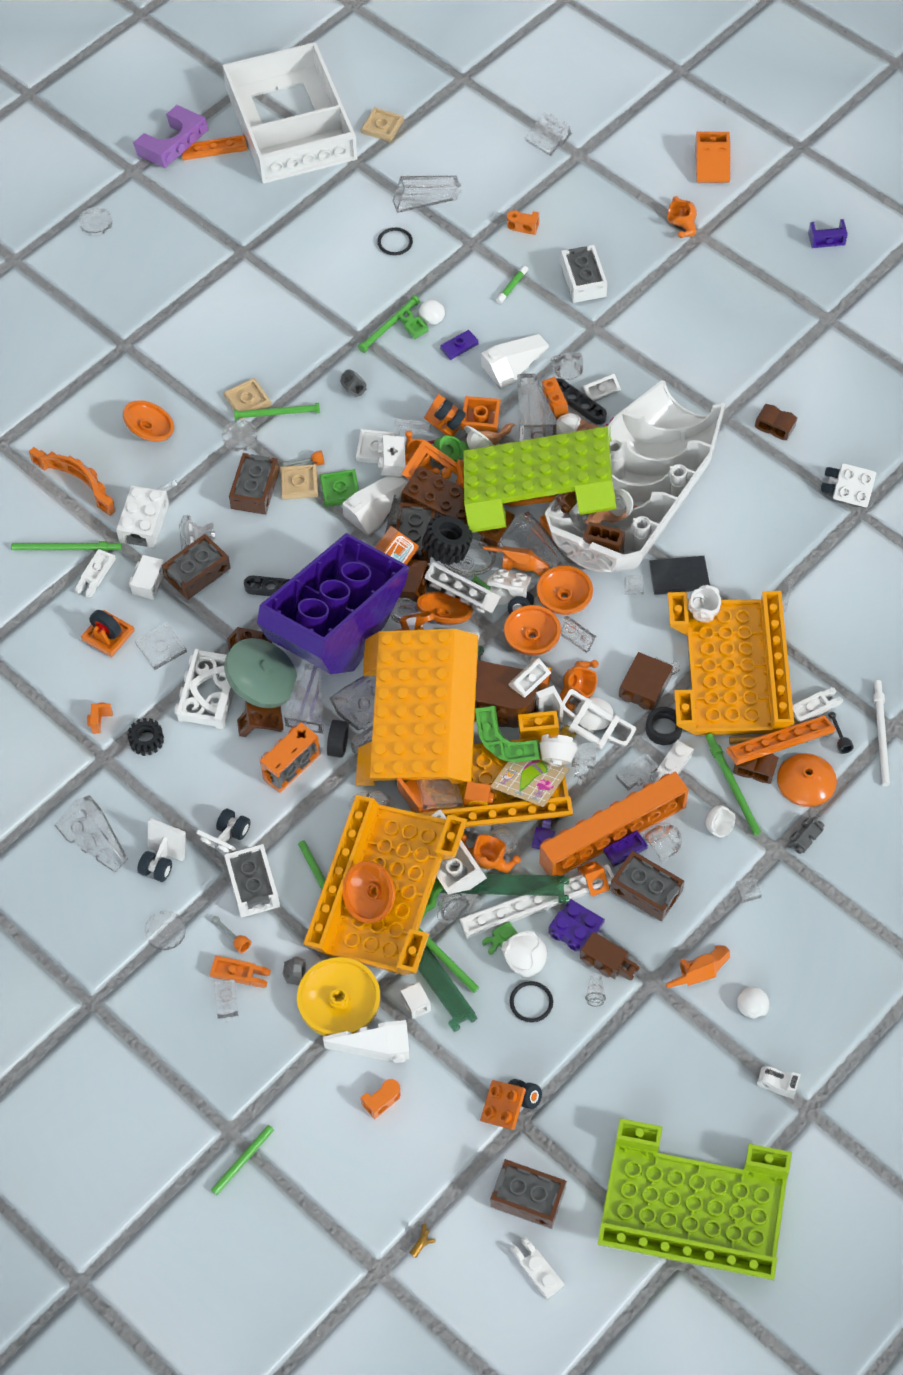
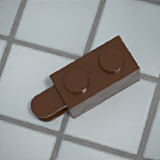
M595 932L591 934L580 950L581 961L588 967L593 966L598 969L605 977L615 979L619 974L631 981L634 978L633 974L640 969L636 963L628 959V951Z

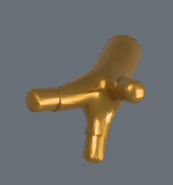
M425 1223L422 1224L419 1239L409 1252L415 1258L426 1245L436 1242L435 1238L427 1239L429 1230L426 1228Z

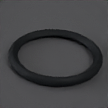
M393 227L384 230L379 235L377 243L384 253L401 255L412 247L413 238L407 230ZM390 231H401L409 237V245L402 251L390 252L382 247L381 238Z
M524 982L512 991L509 1001L510 1008L520 1020L531 1023L538 1022L546 1018L551 1012L553 996L550 990L539 982ZM525 986L540 987L547 993L549 998L548 1009L537 1018L522 1016L514 1006L516 993Z

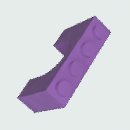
M176 105L166 113L169 126L180 131V133L173 138L165 140L156 139L143 133L133 142L136 154L166 168L208 131L204 116Z

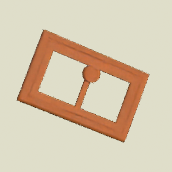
M424 439L401 473L410 480L425 454L446 467L441 471V477L449 479L452 476V472L458 476L457 462Z

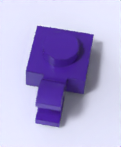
M552 818L543 819L542 828L536 827L532 848L540 849V845L544 840L555 837V831L550 830Z

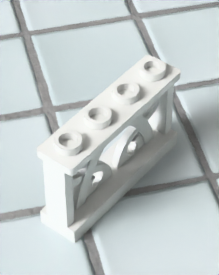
M195 649L194 654L190 655L189 671L185 672V685L180 689L179 697L181 699L175 706V715H177L178 722L185 721L224 729L234 690L227 681L224 666L217 667L216 663L224 664L227 655L200 651L199 649ZM203 661L211 662L213 668L209 670V666L205 664V668L200 669L199 664ZM219 675V678L225 677V680L220 682L217 676ZM213 677L215 685L222 689V692H215L205 700L198 692L197 687ZM217 698L219 699V702L214 703L213 701L211 702V700ZM189 704L194 705L191 708L192 710H196L201 706V709L196 713H190L186 710ZM205 711H207V712H209L210 714H212V715H214V716H208V715H202V714H203Z

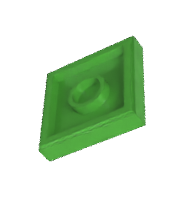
M355 469L319 474L325 507L342 505L349 497L359 491Z

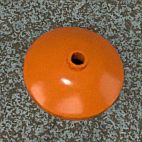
M136 400L128 403L123 410V420L132 433L144 440L152 442L165 441L174 432V422L170 415L154 403Z
M557 566L547 570L540 577L537 583V596L540 603L553 613L570 615L580 612L588 606L593 596V585L588 575L582 570L572 566Z
M444 592L425 593L417 600L419 612L432 611L434 619L431 621L440 625L464 623L471 618L473 613L471 605L469 606L459 601L461 597L456 596L453 598Z
M527 605L514 610L508 616L504 625V635L508 644L517 652L525 655H540L556 646L561 636V625L557 616L549 609L537 605Z
M801 753L789 757L782 763L778 771L777 783L783 796L790 802L803 807H814L827 802L832 797L836 789L837 778L834 769L825 759L814 754Z
M364 861L357 863L349 869L344 878L343 900L349 913L357 920L364 923L381 921L390 913L394 904L395 887L389 872L376 862Z

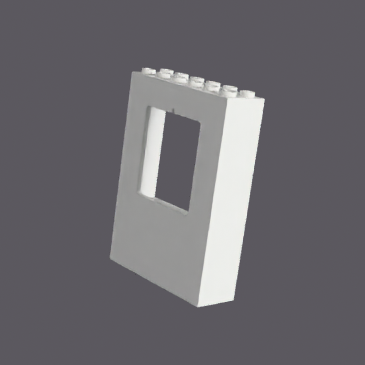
M316 42L223 65L226 91L242 132L245 135L262 183L357 160L355 133ZM304 85L314 111L262 124L252 97L274 92L276 88L282 90Z

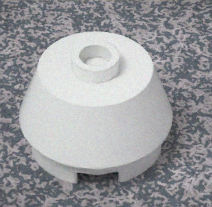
M548 734L542 735V740L539 743L542 760L556 767L571 764L578 750L576 747L577 740L564 735L549 738Z

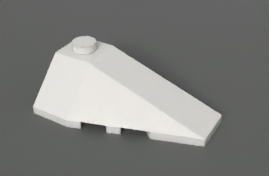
M540 334L499 344L481 353V367L497 386L502 389L514 383L519 378V375L526 371L529 365L549 348V345Z
M397 476L382 478L354 493L343 502V516L365 535L371 536L382 527L386 516L392 511L393 505L400 498L401 492L408 482L404 478Z
M441 809L431 815L446 819ZM462 840L460 841L455 858L441 861L437 873L438 880L448 894L470 890L487 878Z
M406 1020L379 1023V1028L375 1029L362 1027L354 1034L345 1031L323 1037L325 1049L384 1061H393L395 1063H402L410 1059Z

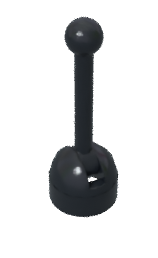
M831 711L828 716L832 719L840 738L837 742L838 751L841 754L849 753L854 749V745L849 738L843 737L835 718L836 713Z

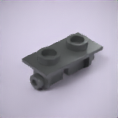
M820 816L806 818L801 824L803 826L801 830H797L791 835V841L787 847L794 845L796 847L795 851L798 854L805 853L813 843L808 836L815 840L824 830V824L821 821H817Z

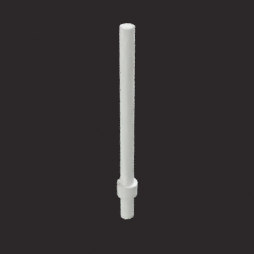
M876 680L874 681L875 694H873V703L876 704L882 786H889L890 779L883 705L885 703V694L882 693V681Z

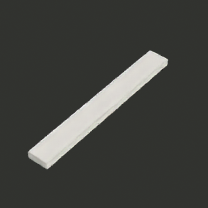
M609 864L602 867L604 868L608 885L611 886V880L614 875ZM580 874L460 918L459 922L468 939L498 928L507 922L512 923L566 903L570 899L574 900L590 894L585 877ZM600 878L595 879L592 883L594 889H600L603 885V881Z

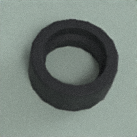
M658 707L652 710L647 717L646 734L654 743L671 745L681 737L682 728L676 725V711L673 708ZM661 718L670 719L675 723L676 728L672 733L662 734L654 730L653 722Z
M332 720L327 741L328 756L344 757L349 735L348 721Z

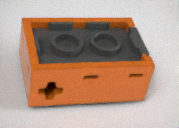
M302 722L292 727L287 736L278 740L274 748L264 753L261 757L260 765L263 780L281 793L321 755L318 735Z

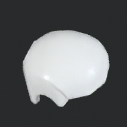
M426 300L421 304L417 314L427 325H436L442 322L445 316V309L436 300Z
M715 806L707 813L706 827L709 832L722 838L732 831L736 816L725 806Z
M746 988L741 991L737 999L739 1011L744 1016L752 1019L765 1016L770 1008L769 997L760 988Z

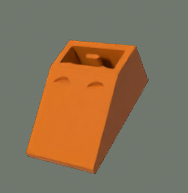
M696 132L695 159L697 183H730V132Z

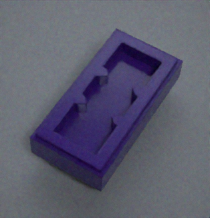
M467 330L440 345V349L452 360L477 346L479 340L470 330Z
M636 830L603 849V852L613 867L624 862L632 850L639 854L648 849V845Z

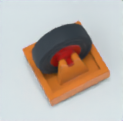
M96 610L90 615L89 621L91 625L81 635V639L112 658L135 630L133 626L105 610Z

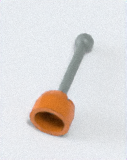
M322 450L314 452L311 458L288 463L284 461L281 463V467L306 462L324 465Z
M218 916L212 917V922L218 924L234 939L233 946L239 953H244L248 950L251 941L246 936H236L220 921Z

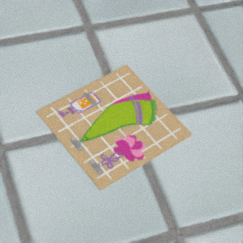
M540 760L507 762L491 784V788L544 807L570 768L551 766L550 763Z

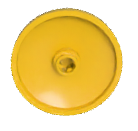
M343 957L323 960L311 967L300 981L297 991L299 1013L307 1026L320 1035L328 1036L345 1031L352 1032V1034L357 1033L360 1028L368 1027L377 1015L380 1006L379 984L371 970L356 960Z

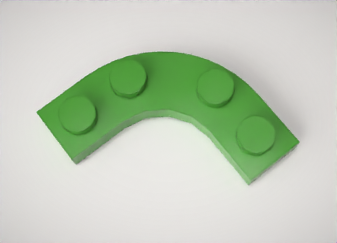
M496 706L475 709L480 739L486 749L497 756V758L508 762L541 759L539 740L512 742L500 733Z

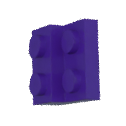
M570 899L549 925L548 933L553 939L566 943L571 950L580 952L593 932L598 933L605 919Z

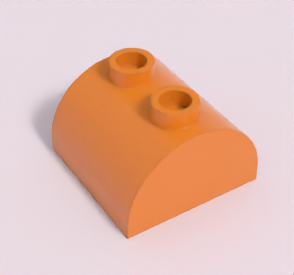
M465 396L463 411L466 413V416L461 422V430H464L465 426H470L479 432L491 431L498 433L501 399Z

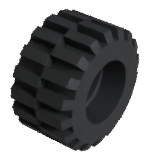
M439 515L430 520L422 539L423 550L428 553L430 558L432 557L435 561H440L442 564L448 563L450 565L453 562L457 564L466 557L473 539L472 531L467 524H464L463 520H458L457 517Z

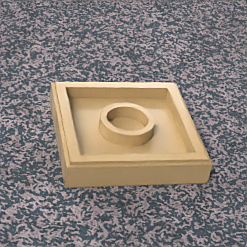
M374 107L362 126L361 133L391 142L402 125L404 116Z
M255 378L223 392L224 397L233 410H258L272 405L270 399Z
M316 464L280 467L282 500L318 497Z

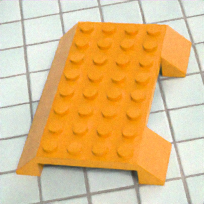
M762 591L761 599L721 600L718 614L708 623L695 620L693 614L689 612L687 592H668L670 627L683 633L688 639L691 690H674L676 725L693 735H707L709 733L713 735L769 734L793 725L794 714L781 591Z
M458 629L379 631L365 639L363 676H376L372 741L358 748L356 786H375L376 781L397 780L400 777L402 780L449 779L452 784L472 782L478 635Z
M557 711L519 714L520 739L510 741L539 740L540 743L542 735L548 734L549 738L558 737L559 723ZM483 743L473 744L472 782L491 785L508 761L497 758V756L486 749ZM566 777L563 778L544 807L491 788V793H494L493 805L464 808L467 784H452L449 779L417 780L436 805L435 811L420 812V814L431 816L441 809L446 818L447 815L467 819L465 827L573 816Z
M356 795L303 945L330 957L350 958L366 966L402 975L416 974L429 937L428 933L418 930L441 861L455 858L467 819L447 815L446 819L379 805L374 798ZM364 861H373L382 865L389 872L395 887V900L390 913L381 921L374 923H364L354 918L347 910L342 894L343 881L347 872L355 864Z

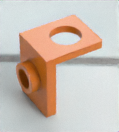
M596 861L577 867L578 872L586 879L591 896L610 890L604 868ZM597 878L603 881L600 889H594L592 886L593 881Z

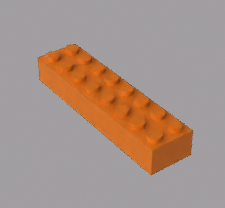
M676 771L663 775L657 782L648 783L642 790L630 793L624 800L620 802L615 801L609 808L597 811L589 819L580 820L574 827L562 830L552 839L547 838L540 845V865L551 881H554L603 854V849L636 830L641 833L686 808L688 787Z

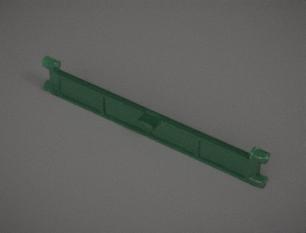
M485 874L487 878L472 889L454 893L558 896V903H569V895H564V885H569V877ZM443 889L440 893H447V892H446L445 889Z
M425 946L418 970L453 1019L448 1022V1025L453 1032H456L461 1028L459 1026L461 1022L469 1019L473 1023L478 1017L433 953Z

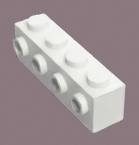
M432 562L424 577L432 582L430 586L441 590V588L446 589L445 593L453 598L457 595L461 597L459 601L469 606L471 603L475 604L474 609L485 613V611L493 613L501 598L499 595L435 562Z

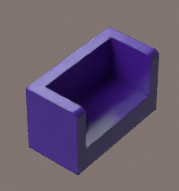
M840 219L839 228L816 230L814 222H810L808 231L812 248L845 245L848 235L844 219Z

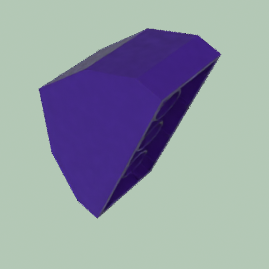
M345 533L260 604L257 624L268 640L329 674L353 672L364 658L365 639L382 631L406 584L409 566Z

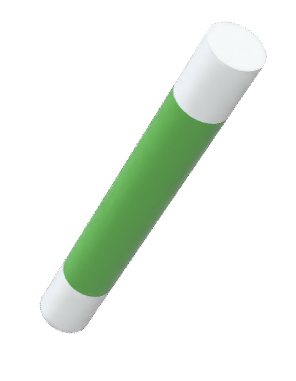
M522 266L497 297L496 302L498 304L505 300L528 271L527 266Z

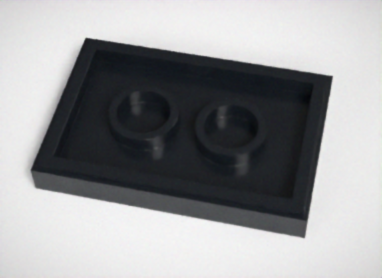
M705 556L649 560L654 595L668 594V592H691L703 585L710 586Z

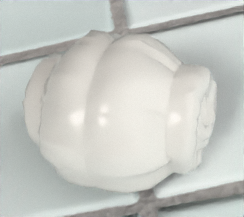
M703 585L691 593L688 601V610L693 614L695 620L708 623L718 614L721 606L719 589Z

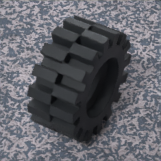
M143 718V722H140V719L136 720L137 724L133 722L131 724L132 728L129 727V733H127L131 749L136 751L137 754L141 752L142 756H145L146 752L152 755L151 751L153 750L155 753L158 752L157 747L161 749L162 743L164 744L163 731L156 720L153 722L151 718H149V721ZM150 732L153 734V738L149 741H140L138 739L142 733Z

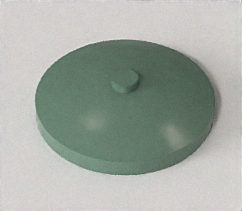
M256 638L241 640L231 648L225 658L224 671L228 683L237 695L252 705L262 708L279 707L285 704L296 690L297 672L292 661L284 651L268 641Z

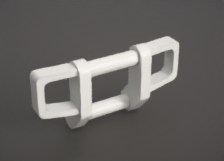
M570 689L563 700V712L574 720L568 731L577 733L597 745L596 748L602 750L607 740L626 747L634 735L636 727L622 720L618 715L614 716L592 703L593 700ZM571 695L584 702L577 716L565 707ZM587 709L611 722L602 739L578 726ZM617 723L630 729L631 733L626 741L610 736Z

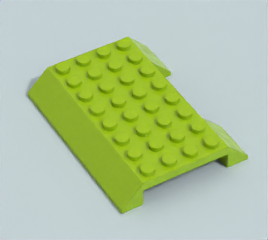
M610 426L464 450V505L467 523L472 533L506 527V513L503 503L576 491L579 515L617 509L612 477Z
M620 1118L597 1245L774 1281L785 1190L792 1152L748 1144L744 1170L658 1153L663 1126Z

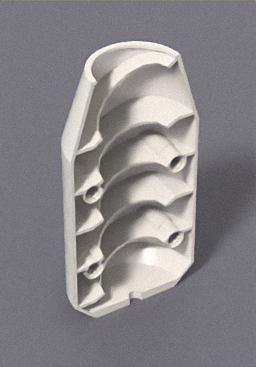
M661 380L618 413L608 425L611 428L612 440L610 441L613 487L614 489L626 490L633 499V505L638 507L633 508L630 515L622 521L615 523L601 521L600 524L625 531L624 554L593 542L591 544L586 543L583 540V535L587 528L584 522L589 514L579 515L577 503L567 513H563L559 505L554 508L558 503L556 498L560 494L555 497L545 511L546 520L556 545L566 552L567 557L592 571L627 572L638 567L709 466L726 404L721 402V404L713 405L711 412L707 416L693 413L674 400L667 389L666 382Z

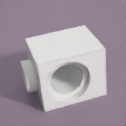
M420 982L408 984L401 990V999L412 1019L431 1011L430 1001Z

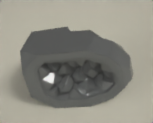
M348 369L341 375L340 383L354 397L361 396L367 390L366 382L355 371Z
M296 956L284 962L282 974L288 984L299 985L306 973V960Z

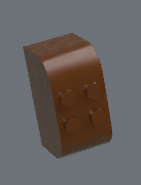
M477 660L475 709L496 706L499 727L519 728V714L535 713L536 692L540 691L541 683L524 698L508 685L523 669Z

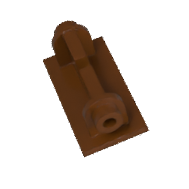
M576 491L560 494L556 498L558 503L554 508L559 505L563 513L570 512L577 503L573 496L576 498Z

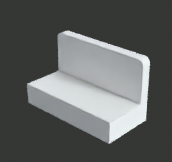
M554 685L536 692L535 712L557 711L558 723H562L564 703Z

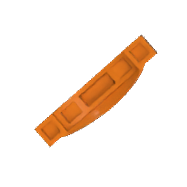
M35 447L29 451L31 461L44 471L47 468H51L76 476L93 490L99 509L110 516L115 512L114 501L110 496L106 495V488L98 481L97 473L94 469L86 467L82 461L71 456L57 455L52 451L47 455L43 450L39 451Z

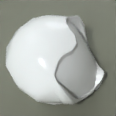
M527 930L517 933L507 941H504L501 947L509 967L522 977H533L545 966L548 955L547 947L540 935H537L534 931Z

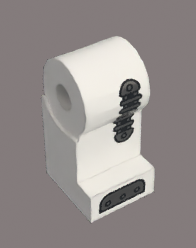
M763 1066L757 1085L770 1090V1092L794 1099L801 1074L794 1072L790 1074L773 1067Z

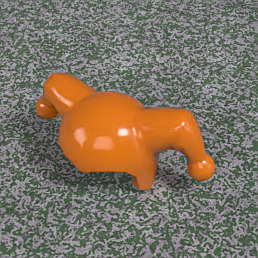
M674 196L667 213L668 222L685 229V232H678L679 238L695 236L697 232L694 223L697 216L695 205L690 201Z
M410 430L405 432L407 437L405 446L406 465L422 442V439H412L413 433ZM425 454L418 467L422 466L439 475L440 470L431 466V457Z
M592 660L591 662L577 661L574 667L567 670L563 677L564 687L560 693L562 701L570 689L586 698L592 696L597 685L596 672L587 668L598 667L599 663L597 660ZM573 695L569 697L565 704L570 711L575 709V705L570 703V699L574 697Z
M480 834L473 848H468L466 844L467 835H462L461 840L482 869H496L500 872L508 873L515 864L521 861V858L516 855L512 858V861L505 862L503 857L506 844L494 836Z

